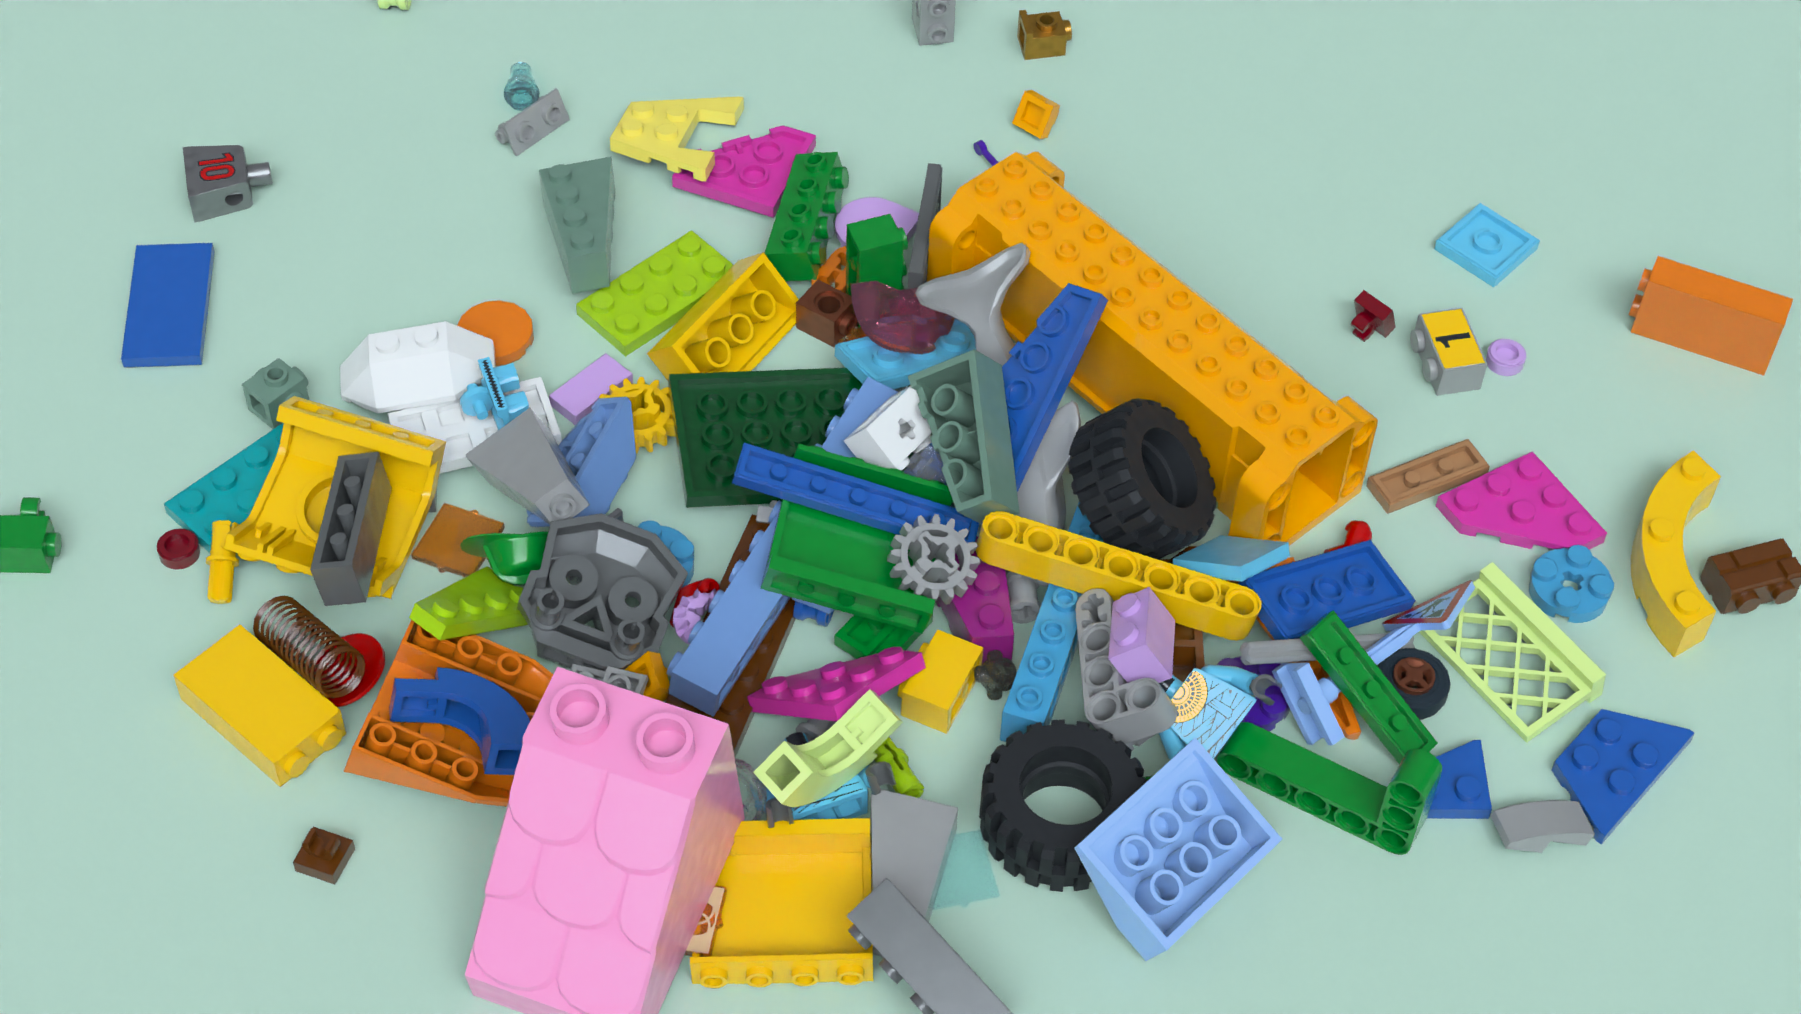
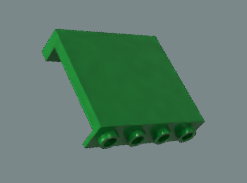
M799 443L793 458L940 504L951 506L953 502L947 485L937 480H926L908 475L899 469H887L866 463L857 457H845L828 452L818 446H806ZM782 499L760 589L923 634L933 614L935 599L913 594L914 591L911 588L905 591L899 590L898 588L903 581L902 578L890 577L889 573L896 564L888 562L887 556L894 549L890 544L896 534ZM908 555V560H909L910 566L912 567V566H913V560H912V559L910 558V556Z

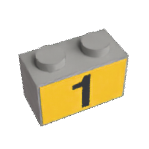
M1463 308L1419 314L1415 330L1411 331V346L1415 353H1419L1422 360L1424 377L1426 381H1431L1436 395L1481 389L1487 362Z

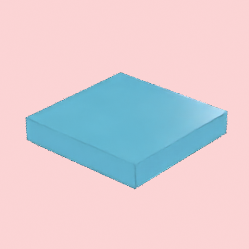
M1480 203L1436 240L1434 250L1494 288L1538 249L1540 240Z
M1220 535L1173 558V564L1219 579L1243 582L1287 559L1290 556L1289 542Z

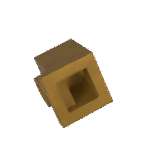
M1019 10L1017 38L1024 60L1065 56L1066 43L1072 39L1069 19L1062 20L1060 11L1027 15L1026 10Z

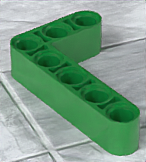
M1240 722L1217 756L1218 765L1231 777L1377 847L1398 855H1404L1410 851L1424 825L1442 773V765L1434 755L1428 751L1413 748L1406 752L1386 787L1249 722Z

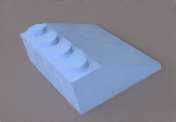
M1194 738L1074 848L1116 927L1142 958L1147 961L1167 951L1264 858L1282 838L1199 741Z

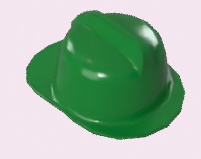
M548 532L479 534L464 539L460 543V547L467 554L486 557L493 573L502 581L512 585H525L530 571L540 570Z

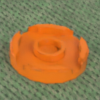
M497 300L480 303L466 311L457 324L459 327L493 340L496 366L507 365L519 360L526 354L525 349L532 345L534 340L532 319L526 310L511 302Z

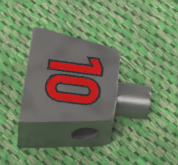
M240 145L183 147L187 192L194 222H201L248 209L253 205L251 187L272 184L269 162L247 165L244 148Z

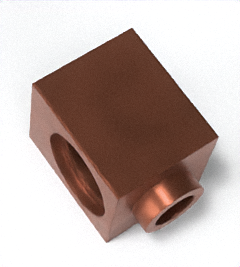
M817 280L796 302V328L835 347L844 336L848 337L851 335L856 327L858 320L857 316H855L856 298Z

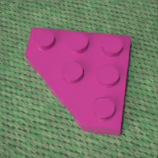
M782 125L769 129L768 135L751 139L749 135L722 142V148L711 151L715 153V166L706 182L693 179V172L681 168L680 173L674 172L672 186L774 218L779 209L795 155L812 153L816 146V135Z
M1533 451L1438 496L1436 502L1438 510L1459 534L1476 537L1477 532L1500 537V543L1532 549L1533 545L1552 549H1569L1573 545H1582L1590 550L1604 543L1607 532Z
M891 647L877 654L846 662H832L821 668L787 677L778 676L770 678L762 683L761 689L747 697L750 706L753 707L752 712L838 721L869 689L876 692L878 696H881L925 669L926 666L922 652L903 651L902 647Z

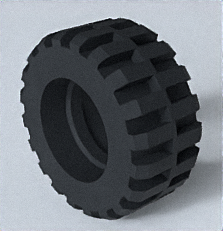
M1140 398L1132 399L1089 420L1076 432L1069 451V455L1072 458L1068 463L1069 474L1073 476V482L1071 483L1073 494L1078 496L1080 502L1078 507L1082 515H1086L1090 521L1089 527L1094 534L1100 535L1103 538V543L1158 560L1201 540L1206 535L1215 516L1213 512L1216 508L1217 500L1213 496V491L1216 488L1214 478L1210 477L1208 470L1210 465L1207 457H1203L1201 453L1200 443L1196 437L1191 436L1186 423L1183 420H1178L1175 417V412L1168 407H1161V403Z
M1065 719L1051 720V725L1043 726L1041 722L1027 726L1026 733L1022 734L1020 730L1016 731L1006 738V745L997 746L991 755L990 763L985 767L979 818L981 819L980 830L983 840L989 843L988 851L996 861L999 862L1004 859V870L1014 877H1017L1020 873L1025 876V883L1034 887H1038L1039 883L1050 885V891L1063 892V887L1073 886L1074 891L1089 889V883L1092 880L1074 847L1147 781L1143 777L1144 769L1140 761L1136 757L1131 758L1132 750L1121 740L1115 743L1112 740L1113 734L1102 728L1098 731L1090 729L1089 723L1077 721L1076 725L1065 724ZM1067 786L1088 794L1098 803L1102 812L1095 818L1080 824H1057L1038 816L1028 807L1024 800L1042 788Z

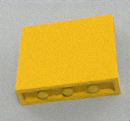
M870 818L794 820V824H789L788 821H777L774 823V828H768L767 820L741 821L734 835V844L715 884V887L724 888L709 953L692 951V957H690L692 984H701L707 988H721L726 984H748L753 987H766L772 983H794L798 986H811L817 982H839L844 985H856L863 981H873V945L865 950L848 931L853 923L847 917L872 892ZM707 903L703 913L709 917L713 907ZM715 912L712 918L709 919L711 927L715 922ZM702 915L699 922L706 920V918ZM708 922L697 925L693 935L706 933Z

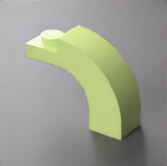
M869 689L822 735L802 745H793L783 741L753 773L781 804L789 807H799L813 803L840 788L868 766L878 756L874 751L903 721L876 692Z

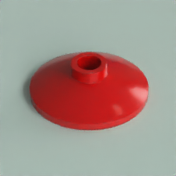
M362 633L341 637L364 656L366 666L361 682L352 692L334 699L326 697L336 707L346 706L359 700L379 680L385 666V652L382 645L374 637ZM331 648L325 651L324 655L317 661L316 665L320 663V661L326 656V654L330 651ZM347 652L340 666L331 675L321 679V681L335 676L342 669L346 662ZM341 654L337 656L335 662L327 670L322 672V675L330 672L337 665ZM350 654V660L345 670L336 679L322 685L333 684L348 672L352 662V654ZM357 658L350 675L342 683L326 689H336L346 684L356 671Z

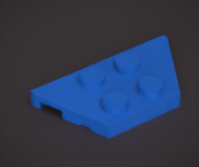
M1601 709L1555 760L1552 772L1560 785L1569 792L1570 801L1580 803L1586 817L1594 828V839L1602 845L1689 745L1694 732L1690 729Z

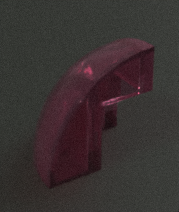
M879 281L851 284L854 313L862 330L873 342L890 351L903 354H926L936 349L934 343L940 336L949 334L955 318L921 305L915 294L918 288L898 290Z

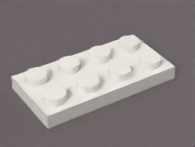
M541 377L519 382L520 389L503 393L506 396L524 391L529 408L553 434L557 444L560 445L562 441L561 432ZM460 398L455 401L388 413L390 425L446 441L440 474L473 466L467 459L466 454L498 431L491 410L488 411V417L483 420L478 419L477 416L467 415L461 408Z

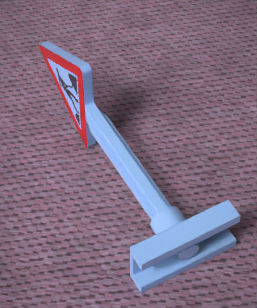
M1472 580L1466 581L1384 621L1382 624L1385 631L1391 632L1366 649L1367 654L1378 665L1408 643L1417 632L1422 630H1446L1450 628L1475 589ZM1282 663L1272 671L1274 678L1282 684L1280 690L1307 745H1313L1321 738L1325 739L1327 745H1334L1345 737L1329 705L1338 698V693L1341 692L1330 676L1317 681L1309 663Z

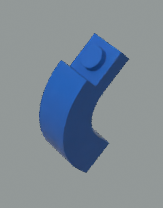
M437 667L435 679L395 678L389 705L391 722L441 723L456 727L472 737L479 746L484 774H515L522 748V737L530 720L523 707L507 691L483 677L450 668Z

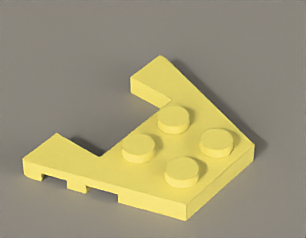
M737 96L631 102L610 137V151L646 163H650L652 159L667 163V170L680 173L682 168L693 172V179L706 182L715 166V153L686 149L685 146L700 121L736 126L744 110V98Z

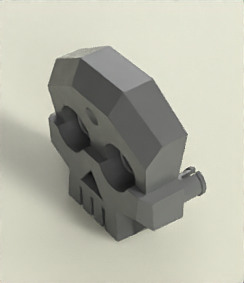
M602 513L551 521L540 570L530 571L519 598L517 609L520 610L531 628L538 657L554 663L558 662L560 665L571 668L572 664H577L606 671L608 666L624 670L647 651L658 653L669 625L665 615L683 586L688 572L655 533ZM575 575L581 582L578 585H571L566 581V577ZM629 597L636 598L640 605L630 607L626 604L625 599ZM593 620L595 628L589 627L584 624Z

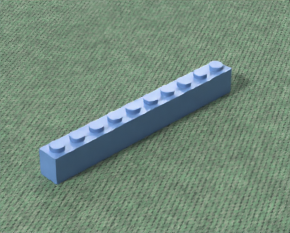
M867 377L859 390L853 388L844 404L845 412L841 417L835 415L831 420L825 434L827 439L823 445L817 443L815 446L845 457H856L844 440L888 398L898 393V391ZM780 500L775 504L768 519L770 525L766 531L758 530L752 539L748 550L750 555L746 561L739 559L729 576V582L731 583L726 591L718 590L709 606L708 612H710V615L706 621L702 622L699 620L693 627L688 638L690 645L684 654L678 651L667 669V675L671 676L669 694L713 717L790 599L789 596L760 589L781 505Z

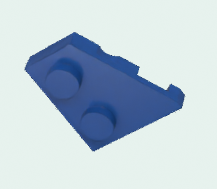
M1481 740L1470 741L1437 756L1436 758L1442 765V773L1427 819H1489L1492 806Z

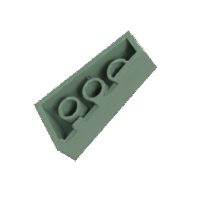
M612 157L567 165L558 164L551 168L540 169L543 205L572 294L609 287L615 200Z
M974 349L907 376L911 388L917 391L920 399L918 407L921 415L927 419L932 432L930 439L933 448L939 452L944 464L941 469L957 512L980 524L983 523L986 515L991 512L1002 511L1014 515L1020 514L1002 365Z

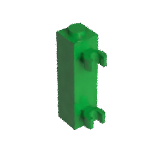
M23 497L20 515H0V573H51L54 557L60 556L62 541L60 533L54 531L50 516H45V511L39 510L40 498Z

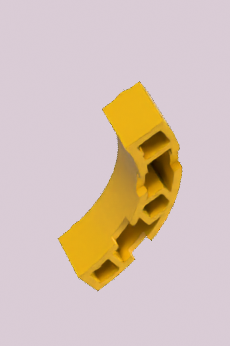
M1694 450L1670 467L1656 484L1638 525L1631 552V578L1636 599L1640 598L1648 615L1646 621L1649 627L1673 657L1705 639L1716 613V610L1696 586L1689 572L1683 550L1684 528L1698 513L1710 505L1721 478Z

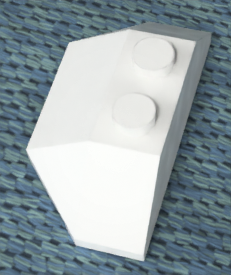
M447 321L369 334L340 365L342 400L349 403L353 402L362 408L378 414L455 401L467 391L469 384L476 383L479 385L483 376L478 365L479 359L489 357L493 368L496 367L494 342L492 339Z

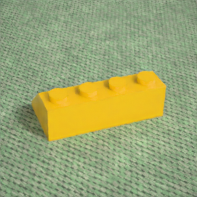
M764 252L738 260L664 335L647 355L667 380H669V374L752 371L795 326L796 302L799 299Z

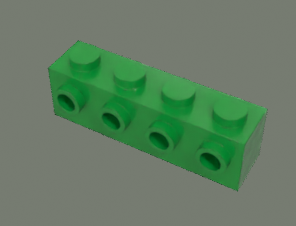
M814 152L795 155L765 249V255L785 281L817 280L821 264L826 262L827 243L834 235V220L836 214L841 211L843 189H846L849 184L848 170L845 166L842 167L838 152Z

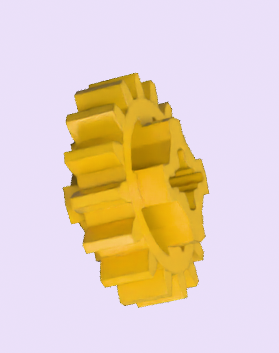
M639 377L637 384H631L626 378L623 379V387L619 388L611 384L609 386L610 395L600 394L599 398L628 397L631 401L636 454L639 451V447L644 446L649 453L653 452L654 443L665 447L668 445L667 435L676 437L669 387L660 390L659 380H654L650 385L645 384L644 377Z

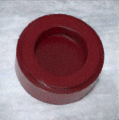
M173 529L164 533L159 538L157 552L164 566L179 570L190 567L198 560L200 546L196 535L192 531Z

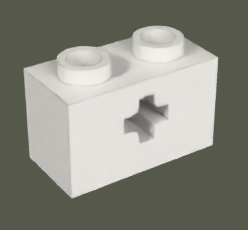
M909 386L888 398L844 440L845 444L857 458L864 460L866 463L902 471L911 462L907 456L912 451L916 454L931 443L930 437L932 432L927 419L922 417L918 407L920 399L917 391Z

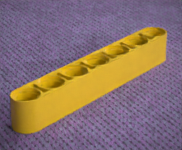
M995 511L986 515L976 542L978 545L975 550L977 556L989 565L1081 594L1090 589L1100 588L1108 592L1112 599L1116 601L1128 593H1135L1150 587L1175 619V623L1229 640L1237 641L1246 638L1261 609L1259 596L1245 586L1007 512Z

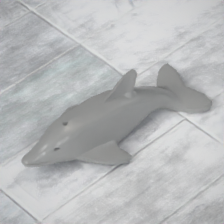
M1019 243L1004 249L971 269L930 280L920 285L915 294L921 305L947 314L966 324L974 335L976 350L1003 366L1012 356L1009 354V351L1015 344L1005 328L1000 308L1008 288L1029 263L1031 252L1026 245ZM1071 401L1056 410L1017 492L1020 514H1017V516L1062 530L1065 529L1066 503L1062 474L1072 458L1069 455L1070 446L1081 426L1079 408L1076 402ZM1037 581L1040 586L1046 587L1049 585V583Z

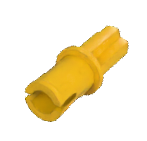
M218 520L212 522L210 556L206 557V564L210 566L207 597L211 603L227 604L232 600L234 567L239 566V559L236 558V552L226 550L224 546L227 533L239 525L236 522H233L231 527V521Z

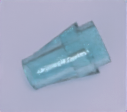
M517 62L511 66L510 75L504 88V98L513 109L523 111L538 100L540 93L532 75L531 67L527 63Z

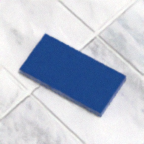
M213 243L136 245L121 355L124 368L202 365L215 253Z
M1371 540L1267 569L1238 583V585L1253 590L1259 596L1261 609L1258 617L1274 640L1300 639L1322 616L1334 610L1347 628H1351L1409 610L1416 601Z

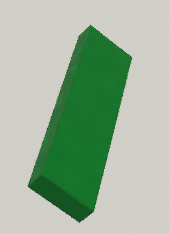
M1334 610L1322 616L1300 637L1301 641L1399 765L1408 750L1414 748L1430 752L1438 744Z

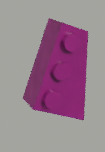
M976 551L971 555L978 557ZM955 553V561L959 564L958 556ZM980 559V564L976 570H973L977 577L972 585H967L968 590L964 596L959 597L954 593V598L947 605L942 601L941 597H938L936 604L942 608L946 615L953 636L983 647L982 666L1012 664L1014 630L1005 569L989 565Z

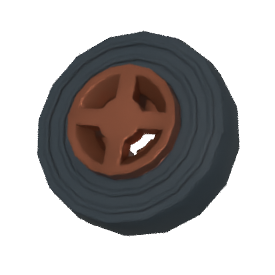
M1416 648L1398 649L1378 664L1379 669L1419 720L1435 715L1445 705L1451 686L1448 670L1438 658L1429 652Z

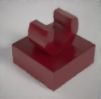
M1365 290L1355 298L1356 317L1351 322V326L1355 328L1352 332L1353 335L1365 342L1374 331H1377L1386 338L1396 327L1393 310Z

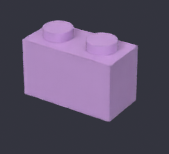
M1150 587L1135 593H1128L1113 602L1108 659L1127 683L1142 678H1152L1160 683L1172 678L1175 619Z

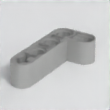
M1090 589L1079 597L1075 609L1086 718L1096 731L1102 728L1113 734L1112 740L1115 743L1121 740L1126 744L1169 729L1177 718V708L1161 685L1152 678H1142L1127 683L1108 659L1114 600L1104 589Z

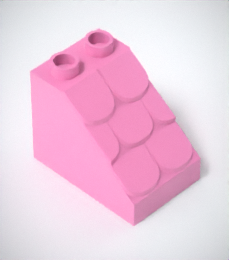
M560 667L556 668L522 737V748L510 790L509 801L485 884V898L465 971L466 980L474 996L524 1014L659 1013L734 844V835L741 821L745 819L728 723Z

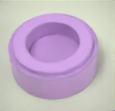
M1498 339L1492 342L1486 355L1488 368L1501 376L1518 374L1523 369L1526 359V351L1523 346L1511 339Z

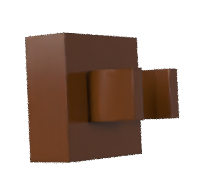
M313 826L302 842V847L293 861L295 871L335 885L355 850L354 842L352 839Z

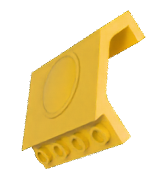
M293 396L280 404L276 421L283 422L284 424L279 449L248 518L227 533L224 549L238 553V557L247 561L262 560L275 564L277 569L286 573L301 572L312 576L310 568L338 456L379 452L392 490L367 597L382 596L391 599L435 497L446 441Z

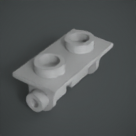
M555 88L545 96L539 97L529 107L505 123L498 125V130L495 132L497 140L501 144L510 143L515 156H518L570 120L558 89Z

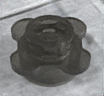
M991 650L988 652L987 660L983 665L975 668L974 677L978 683L985 687L990 700H999L1002 698V691L1011 689L1017 670L1014 663L1008 658H1003L999 650Z

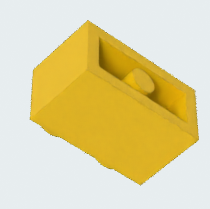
M937 629L930 643L924 642L918 651L922 652L926 668L900 683L897 696L902 698L901 716L947 734L981 673L983 647Z

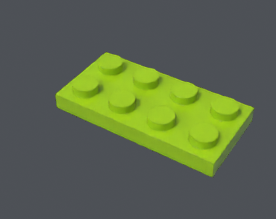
M691 230L611 281L609 287L600 288L576 304L577 315L626 357L675 325L733 264Z

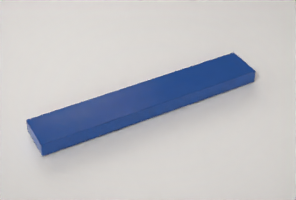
M743 443L732 484L900 535L899 531L903 524L907 522L913 526L917 516L922 515L926 523H930L934 514H939L940 524L946 525L951 518L954 519L955 531L959 532L965 528L969 531L964 539L966 543L976 541L979 528L978 522L958 513L956 508L747 443Z

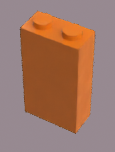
M1657 256L1653 270L1645 268L1637 290L1644 292V295L1636 294L1632 303L1629 316L1635 317L1631 333L1764 376L1785 326L1793 299Z

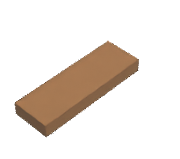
M1465 439L1370 476L1366 486L1385 512L1389 514L1488 473L1490 466L1471 441Z

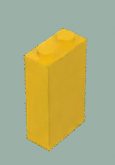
M240 624L173 675L181 700L280 787L291 778L300 776L312 761L325 751L335 748L342 737L346 735L341 710Z

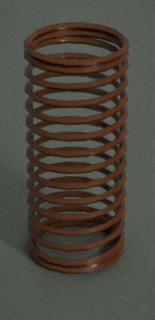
M285 595L274 597L258 610L253 624L255 637L325 697L333 699L343 697L359 685L365 673L366 663L364 656L293 597ZM281 602L276 606L272 607V609L265 615V618L261 624L260 632L259 625L264 612L275 603ZM292 604L277 611V613L270 619L269 624L266 628V635H264L265 623L270 614L282 605ZM296 608L282 615L275 623L269 640V630L275 618L287 609ZM297 613L296 615L287 619V621L280 627L279 632L276 636V640H274V633L280 622L290 614ZM295 618H297V619H296V622H294V623L285 631L284 636L279 639V637H280V635H281L283 629L285 628V626H286L290 621H292V620H294ZM306 627L305 631H303L295 640V642L290 645L291 641L301 632L302 628ZM309 631H311L310 635H308L300 644V646L295 649L296 645L305 637V635ZM316 635L315 639L301 652V649ZM321 639L320 643L311 651L310 655L306 656L307 652L315 645V643L318 640ZM326 643L325 647L318 653L315 659L310 661L312 656L320 649L322 645ZM331 648L330 651L326 654V656L320 661V663L316 665L317 661L324 655L325 651ZM347 652L346 662L342 669L335 676L321 681V679L331 675L340 666ZM341 654L337 665L330 672L322 675V672L327 670L335 662L337 656ZM350 654H352V662L348 672L339 681L329 685H322L336 679L345 670L350 660ZM357 658V667L352 678L346 684L336 689H326L342 683L350 675Z

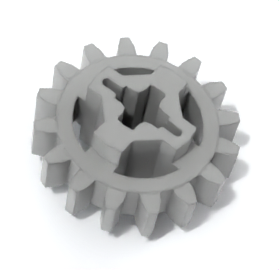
M934 514L930 523H926L925 519L920 515L917 516L913 526L907 522L903 524L899 531L900 535L896 534L890 544L894 549L887 556L888 562L896 564L889 573L890 577H901L903 580L898 589L905 591L911 588L914 591L913 594L927 596V598L935 599V602L938 597H941L946 605L951 603L954 593L959 597L964 596L968 590L967 585H972L977 577L973 570H976L980 564V558L971 556L978 547L977 543H966L964 540L969 532L967 528L959 532L955 531V520L952 518L946 525L940 524L939 514ZM955 553L958 556L959 564L955 561ZM908 555H909L910 558L913 560V566H912V567L910 566V563H909V560H908Z

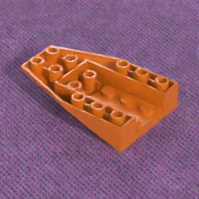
M411 620L373 707L368 713L353 745L344 772L471 803L507 807L514 775L484 774L480 748L467 733L456 727L441 723L390 721L389 705L395 678L435 679L437 667L469 672L483 677L507 691L523 707L531 721L553 674L535 659L476 634L438 640Z

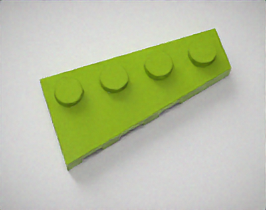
M488 566L416 602L409 616L412 621L438 640L528 625L520 610L517 609L523 588L502 581Z

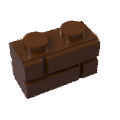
M1784 538L1710 556L1700 577L1703 586L1708 594L1712 595V600L1721 614L1737 610L1740 614H1745L1755 610L1760 604L1774 601L1776 604H1783L1793 599L1801 585V565L1796 557H1792V551Z

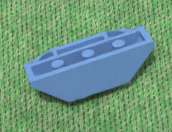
M628 397L598 398L591 407L593 411L580 419L559 445L590 504L573 518L601 513L605 515L609 511L612 500L620 486L627 479L628 472L636 460L632 403ZM527 510V523L531 527L550 526Z

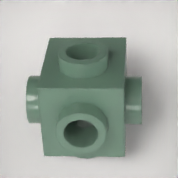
M280 358L261 368L254 376L242 383L248 410L272 429L283 423L276 421L280 404L293 396L309 400L307 391L308 380L304 373L295 366L291 368Z

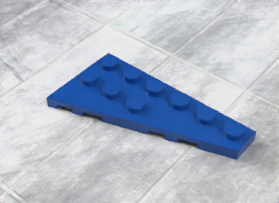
M1068 283L1036 320L1037 327L1023 343L1018 341L1009 351V354L1012 356L1002 366L1017 492L1108 302V299L1100 293ZM931 442L925 449L928 452L914 469L910 466L905 474L926 480H937L947 485L941 469L944 464L939 452L934 450Z

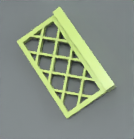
M1493 562L1480 570L1479 578L1473 582L1475 589L1467 600L1469 601L1478 594L1489 605V615L1466 613L1463 606L1455 619V622H1458L1457 637L1440 636L1434 630L1419 631L1526 743L1584 701L1590 704L1603 693L1606 674ZM1463 622L1487 624V640L1462 638ZM1492 625L1511 627L1517 633L1516 643L1491 640ZM1461 648L1486 650L1485 665L1467 664L1460 657ZM1490 651L1516 653L1515 667L1489 666ZM1520 653L1539 655L1545 661V670L1519 669ZM1478 675H1484V679L1482 680ZM1488 676L1514 678L1513 694L1494 692L1488 686ZM1519 679L1544 681L1543 697L1518 695ZM1549 682L1567 683L1576 693L1567 699L1548 698ZM1517 705L1542 707V716L1528 727L1516 715ZM1547 708H1553L1547 713Z

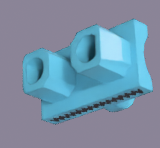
M487 357L478 360L483 376L481 386L478 387L476 383L469 384L467 391L460 398V405L465 414L477 416L480 420L486 419L488 411L491 410L497 429L500 430L529 408V403L524 391L506 396L503 395L505 392L520 389L514 363L493 368L490 358Z

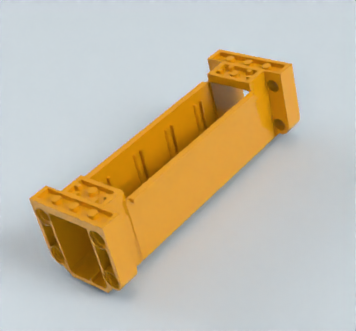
M1015 152L959 187L949 204L934 217L929 229L927 282L938 277L971 269L1004 249L1019 243H1023L1029 248L1031 252L1029 263L1008 288L1000 308L1005 328L1010 338L1016 343L1018 341L1023 343L1037 327L1036 320L1068 283L1100 293L1108 299L1068 386L1101 414L1138 398L1161 403V407H1168L1175 412V417L1178 420H1183L1189 427L1188 431L1191 436L1197 438L1201 445L1200 450L1203 457L1208 459L1210 465L1208 470L1210 477L1214 478L1216 487L1213 491V496L1217 498V509L1231 520L1228 536L1289 542L1290 546L1361 492L1378 419L1349 396L1333 401L1319 391L1286 362L1080 199L1064 189V172L1041 153L1032 152L1028 155H1023Z

